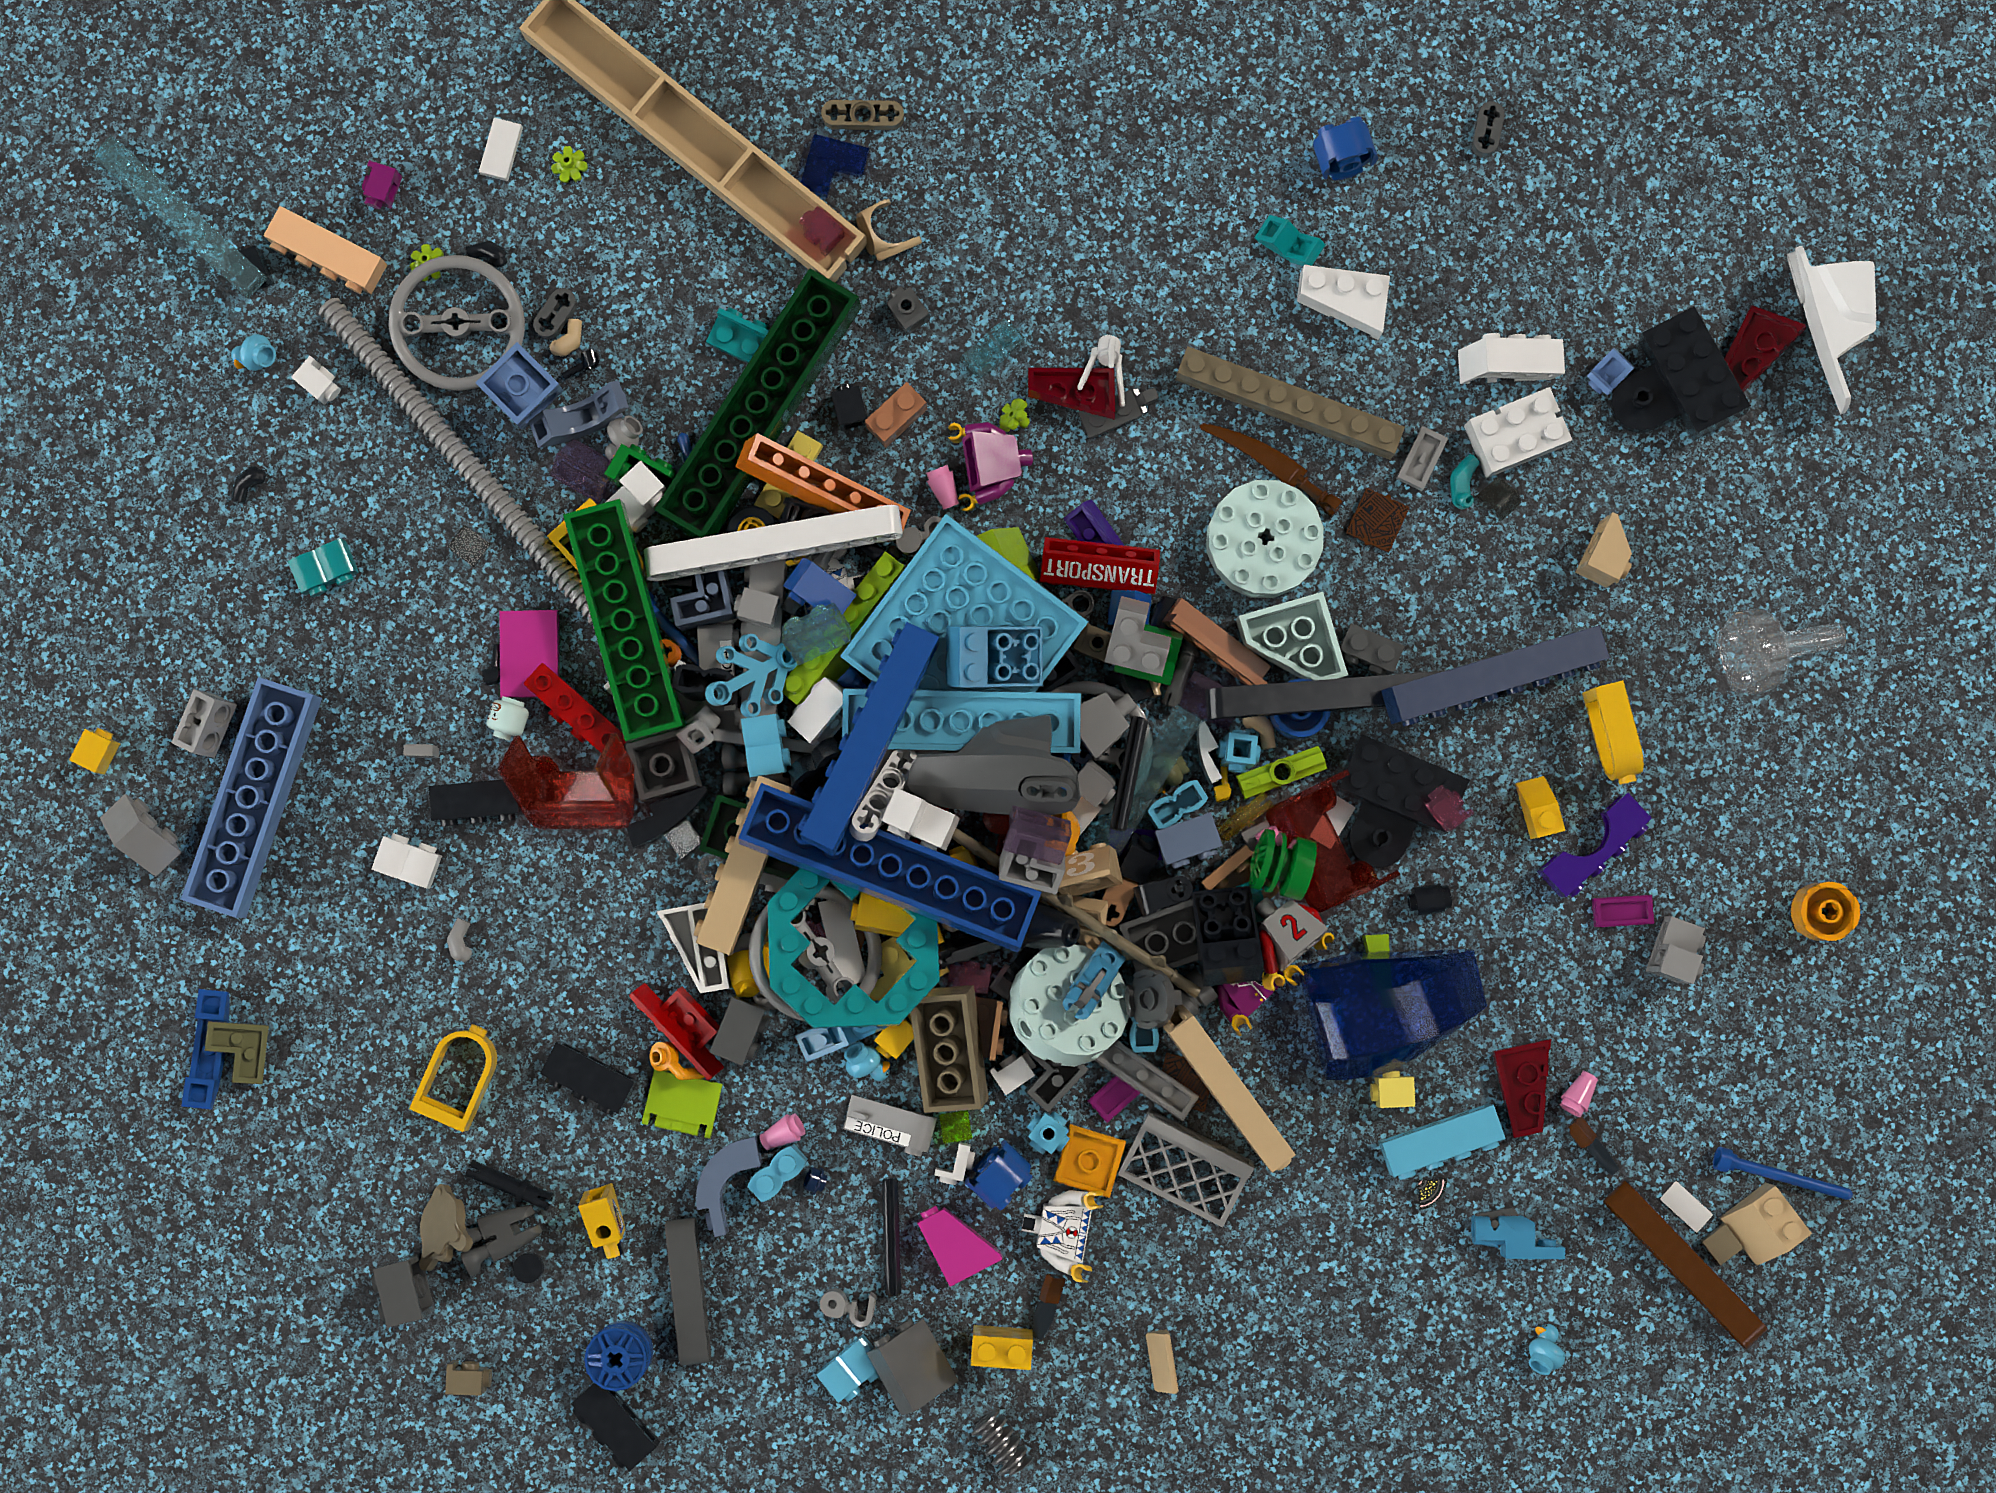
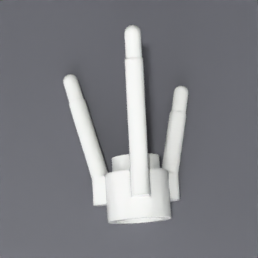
M1112 335L1102 336L1098 341V347L1091 349V357L1080 378L1077 389H1083L1096 359H1099L1102 365L1113 368L1115 364L1119 405L1124 407L1122 355L1120 354L1121 342L1117 337Z

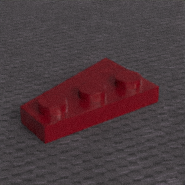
M1751 305L1725 357L1726 363L1743 392L1806 330L1805 324Z
M1028 367V397L1115 420L1114 368H1092L1083 389L1078 390L1077 386L1085 368Z
M1551 1039L1492 1051L1512 1138L1543 1132L1546 1103L1545 1090L1549 1071L1548 1058L1549 1049H1551Z

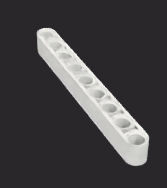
M884 505L656 545L644 549L647 580L662 581L892 541L901 538L903 532L899 506Z

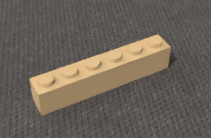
M759 775L757 781L751 780L746 793V797L750 798L746 809L741 808L735 823L739 825L736 837L731 835L725 849V852L729 853L726 863H720L717 869L715 880L719 882L715 892H709L704 908L708 909L704 920L699 919L694 931V936L698 937L696 940L697 944L727 955L733 954L769 858L766 854L740 845L738 837L761 783L791 795L794 791L792 787Z

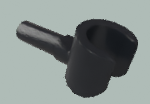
M594 350L581 352L582 362L561 373L562 377L567 379L584 369L591 370L599 366L597 352H594Z
M493 644L491 668L482 670L483 681L486 685L500 683V644Z

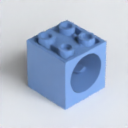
M518 342L475 382L522 431L529 425V420L542 410H545L564 391L559 383Z

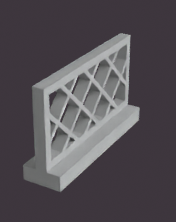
M1149 1109L1117 1175L1223 1228L1247 1179L1250 1178L1254 1170V1161ZM1147 1131L1157 1136L1161 1147L1144 1151L1141 1140L1145 1132ZM1163 1140L1169 1142L1170 1144L1164 1145ZM1138 1146H1139V1149H1140V1152H1141V1153L1135 1154V1152H1136V1150H1137V1148H1138ZM1179 1147L1184 1150L1187 1160L1171 1165L1166 1150ZM1162 1151L1167 1166L1151 1171L1146 1156ZM1189 1153H1191V1154H1193V1155H1195V1156H1197V1157L1190 1158ZM1143 1158L1147 1169L1146 1173L1136 1176L1126 1171L1130 1161ZM1201 1160L1209 1162L1213 1173L1197 1178L1192 1163ZM1189 1165L1193 1179L1177 1184L1173 1169ZM1215 1166H1217V1167H1219V1168H1221V1169H1223V1170L1217 1172ZM1169 1171L1173 1186L1164 1189L1156 1186L1153 1176ZM1231 1173L1240 1178L1235 1188L1223 1191L1219 1176ZM1149 1177L1151 1183L1144 1180V1178ZM1215 1178L1220 1192L1204 1197L1199 1183ZM1195 1184L1200 1199L1191 1202L1182 1199L1179 1189ZM1176 1190L1177 1196L1170 1192ZM1232 1194L1227 1203L1225 1196ZM1222 1197L1225 1209L1221 1216L1218 1217L1208 1211L1206 1202ZM1202 1204L1204 1209H1202V1208H1200V1207H1198V1206H1196V1205Z

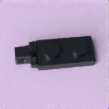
M971 934L946 940L943 946L938 947L939 970L946 969L948 964L967 962L977 955L998 952L1003 947Z

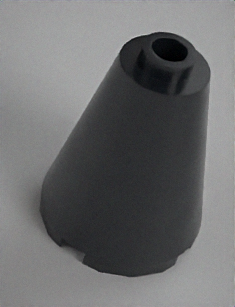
M1039 900L1019 950L1071 947L1080 937L1078 921Z

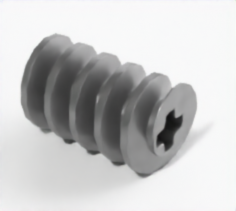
M997 1408L976 1424L971 1435L982 1434L983 1437L978 1443L979 1446L989 1444L985 1455L995 1454L996 1457L991 1464L993 1466L1003 1465L998 1473L999 1476L1005 1474L1014 1475L1025 1468L1033 1460V1457L1031 1455L1023 1457L1027 1452L1026 1446L1017 1447L1020 1442L1019 1436L1010 1437L1014 1431L1013 1427H1003L1007 1419L1005 1416L996 1417L1000 1412V1408Z

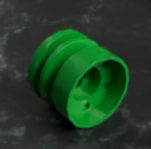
M1265 829L1252 855L1250 888L1260 890L1264 884V891L1271 893L1279 882L1280 896L1301 901L1308 890L1313 875L1317 855L1316 841L1296 836L1287 848L1286 833L1280 832L1276 836L1274 830Z

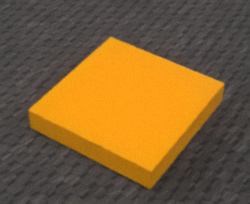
M1070 1124L1069 1132L1067 1133L1070 1139L1062 1149L1053 1181L1088 1192L1102 1191L1103 1195L1101 1196L1110 1198L1126 1140Z

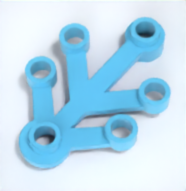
M752 633L741 636L739 639L741 650L744 652L756 650L770 657V659L764 662L741 654L732 646L720 647L716 652V658L719 663H733L747 669V671L727 682L718 681L709 684L705 691L707 701L714 706L725 705L731 700L732 692L753 682L748 700L743 701L740 707L743 716L750 718L759 715L762 694L765 703L768 705L781 703L787 672L793 670L800 661L799 650L794 645L783 642L774 646L758 639ZM748 638H749V639L751 640V642H752V646H751V647H748V645H747V639H748ZM725 650L729 653L728 660L724 657ZM783 653L786 655V661H785V662H784L783 657H782V654H783ZM775 670L772 687L767 688L763 693L768 673ZM714 689L718 692L717 699L714 696ZM772 691L776 695L775 701H773L771 698ZM749 704L753 706L752 713H750L748 710Z

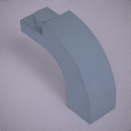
M612 381L582 401L560 408L542 410L529 420V424L538 448L572 441L607 427L610 421L622 418V412L629 407L620 382Z
M758 1135L739 1139L728 1144L709 1160L701 1173L696 1190L697 1210L709 1208L710 1213L705 1214L706 1224L709 1231L713 1230L714 1237L726 1235L729 1232L723 1203V1190L728 1179L736 1172L763 1165Z

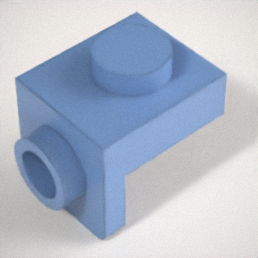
M1613 348L1587 375L1590 379L1588 384L1597 393L1601 394L1604 392L1606 395H1609L1635 366L1618 350Z

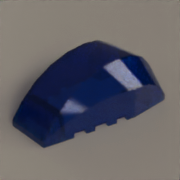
M1473 949L1411 950L1407 952L1378 951L1374 953L1351 952L1299 967L1304 972V976L1299 973L1326 1080H1352L1391 1072L1443 1041L1487 1007Z

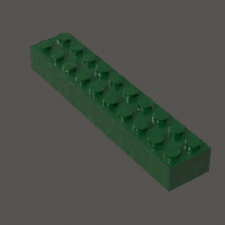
M809 268L654 510L661 519L694 539L717 535L754 477L736 468L745 441L757 433L774 442L777 441L861 310L859 296Z

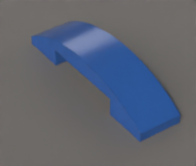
M198 990L194 1017L198 1021L189 1077H185L182 1107L213 1108L226 1052L205 1051L208 1021L229 1022V992Z

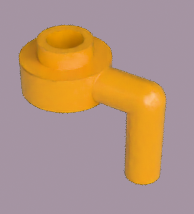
M657 1042L651 1047L649 1059L655 1070L670 1071L679 1080L704 1078L703 1075L697 1072L695 1067L683 1068L678 1063L679 1053L672 1042Z

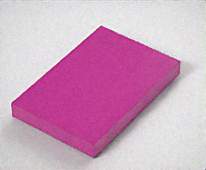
M499 611L500 698L502 696L508 698H538L524 685V682L541 663H544L560 677L559 611Z

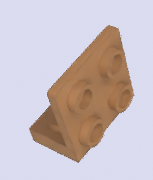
M1247 845L1242 846L1199 884L1204 890L1232 888L1249 882L1253 852ZM1264 884L1262 886L1263 890L1261 891L1264 898L1272 899L1279 893L1278 885H1276L1271 893L1265 892Z
M975 997L983 1057L995 1061L996 1055H1002L1004 1036H999L1000 1025L1006 1026L1008 1007H1003V1000Z

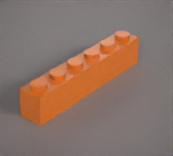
M758 433L745 441L736 464V468L809 504L823 507L831 515L884 505L899 506L903 532L911 511Z

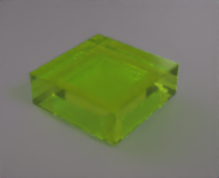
M968 1110L939 1114L944 1144L973 1139Z

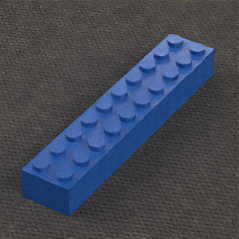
M763 783L760 784L738 837L740 845L1009 950L1018 952L1021 948L1042 892L999 880V875L881 829L877 831L871 840L859 841L851 835L848 827L835 855H832L801 839L800 834L802 831L798 830L799 824L805 813L811 814L815 804ZM863 823L859 827L865 829L868 827V824Z

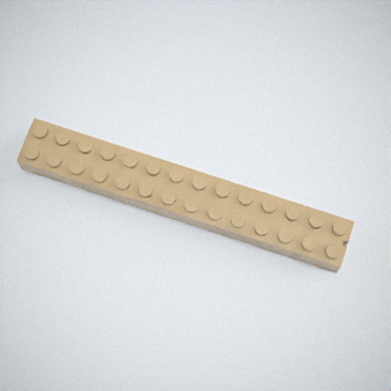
M542 0L519 27L527 42L808 270L811 268L831 281L836 282L847 269L846 260L851 264L867 245L865 234L576 0Z

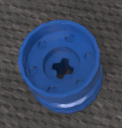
M622 1320L610 1323L592 1338L586 1348L584 1362L587 1374L595 1384L605 1390L620 1391L630 1388L641 1379L652 1363L654 1350L651 1338L644 1328L634 1322ZM619 1352L623 1357L615 1364L611 1359Z

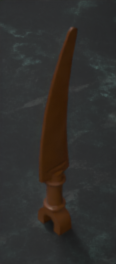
M1206 423L1200 425L1202 431L1225 441L1247 454L1275 475L1281 482L1292 487L1297 486V489L1303 490L1315 499V503L1319 504L1322 510L1331 518L1339 510V506L1343 501L1333 494H1328L1326 490L1322 491L1308 480V476L1304 477L1308 471L1285 454L1242 433Z

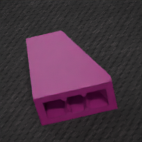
M935 1205L920 1213L922 1218L918 1220L917 1224L950 1287L1003 1259L1000 1250L946 1207L938 1209Z

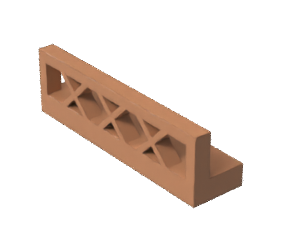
M1183 598L1177 599L1162 622L1175 632L1182 633L1185 640L1243 684H1267L1263 678L1271 667L1268 663Z

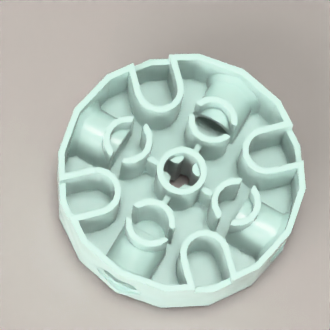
M1254 480L1234 488L1218 503L1207 528L1206 552L1214 571L1230 589L1250 598H1275L1296 589L1314 571L1323 551L1324 527L1315 505L1299 489L1279 480ZM1263 533L1267 534L1268 539L1271 540L1267 545H1263L1262 539L1258 538Z
M1075 944L1071 947L1045 948L1016 974L1010 990L1008 1017L1017 1038L1033 1055L1043 1060L1049 1059L1055 1063H1062L1063 1066L1075 1067L1094 1061L1122 1036L1129 1015L1125 1005L1126 986L1119 971L1087 1019L1082 1020L1074 1017L1079 1010L1074 1004H1072L1068 1011L1063 1006V1000L1070 990V985L1094 950Z

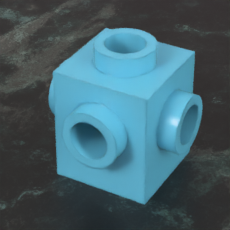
M1232 730V733L1229 732L1223 737V741L1219 740L1217 758H1221V766L1228 767V771L1234 773H1245L1246 769L1252 768L1256 762H1259L1261 747L1257 745L1258 736L1249 735V731ZM1233 749H1238L1241 757L1233 756Z
M1046 1111L1041 1116L1037 1113L1027 1126L1030 1130L1028 1137L1031 1139L1029 1145L1041 1154L1047 1151L1052 1155L1055 1149L1060 1152L1070 1139L1066 1135L1069 1132V1128L1065 1126L1068 1121L1055 1111L1051 1115ZM1047 1128H1051L1054 1131V1136L1051 1139L1043 1137V1131Z

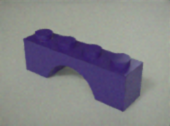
M1628 792L1621 794L1600 813L1604 823V834L1601 843L1592 853L1586 856H1574L1565 851L1557 852L1537 871L1560 898L1567 897L1568 895L1572 898L1585 887L1582 884L1583 881L1589 876L1594 878L1606 868L1603 863L1611 856L1613 858L1618 857L1627 849L1625 843L1632 836L1637 839L1649 828L1646 824L1652 819L1651 816Z

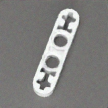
M895 749L853 815L849 829L855 839L869 841L876 835L883 823L881 820L895 788L903 790L907 784L910 768L917 757L914 750ZM903 758L907 759L908 762L903 765L901 771L898 770L899 761ZM893 778L897 781L898 786L895 788L887 787L883 783V779ZM879 799L884 802L885 808L875 809L870 805L869 801ZM867 816L870 817L868 827L861 829L859 826L864 823Z

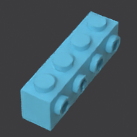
M1487 1103L1378 1141L1389 1174L1393 1177L1398 1176L1399 1180L1416 1175L1415 1170L1426 1166L1427 1170H1432L1443 1166V1160L1454 1157V1160L1457 1161L1470 1157L1472 1150L1482 1148V1151L1494 1149L1500 1146L1498 1141L1506 1138L1494 1105Z

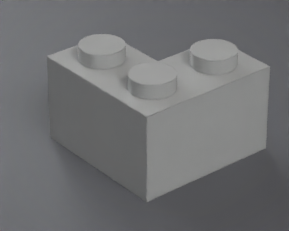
M1121 596L1104 662L1162 677L1171 637L1144 630L1150 603Z
M124 794L100 819L113 845L156 877L181 853L176 843L178 838L168 828L165 827L162 830L157 826V821L148 814L150 808L141 799L133 800L127 794Z
M1016 812L999 858V880L1057 894L1065 873V851L1044 845L1046 839V819Z
M1664 916L1646 972L1676 983L1694 984L1695 980H1699L1704 969V964L1701 963L1703 956L1696 953L1701 952L1705 944L1706 936L1703 935L1705 928L1673 916Z

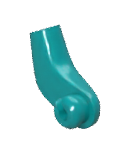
M1468 454L1455 467L1450 476L1452 503L1458 509L1469 508L1474 502V498L1471 496L1470 480L1480 461L1472 454Z

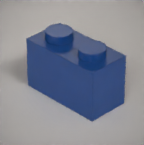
M804 557L783 585L791 591L788 595L789 598L801 606L804 603L810 605L813 608L810 613L824 623L827 619L837 623L856 597L854 592L814 562Z

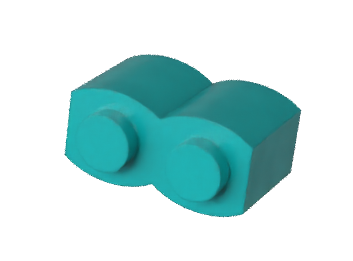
M341 538L287 561L300 593L304 595L310 594L311 597L326 593V587L334 583L337 586L347 584L354 580V575L359 573L347 542Z

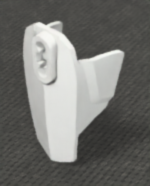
M1803 246L1795 248L1794 252L1787 254L1790 271L1801 304L1804 303L1803 308L1829 387L1840 414H1844L1849 408L1851 395L1837 358L1867 340L1869 335L1876 330L1875 266L1872 261H1852L1811 266Z

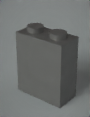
M911 1318L905 1320L895 1327L898 1332L892 1336L887 1333L873 1342L875 1347L866 1352L901 1416L917 1411L959 1381L924 1318L915 1322Z

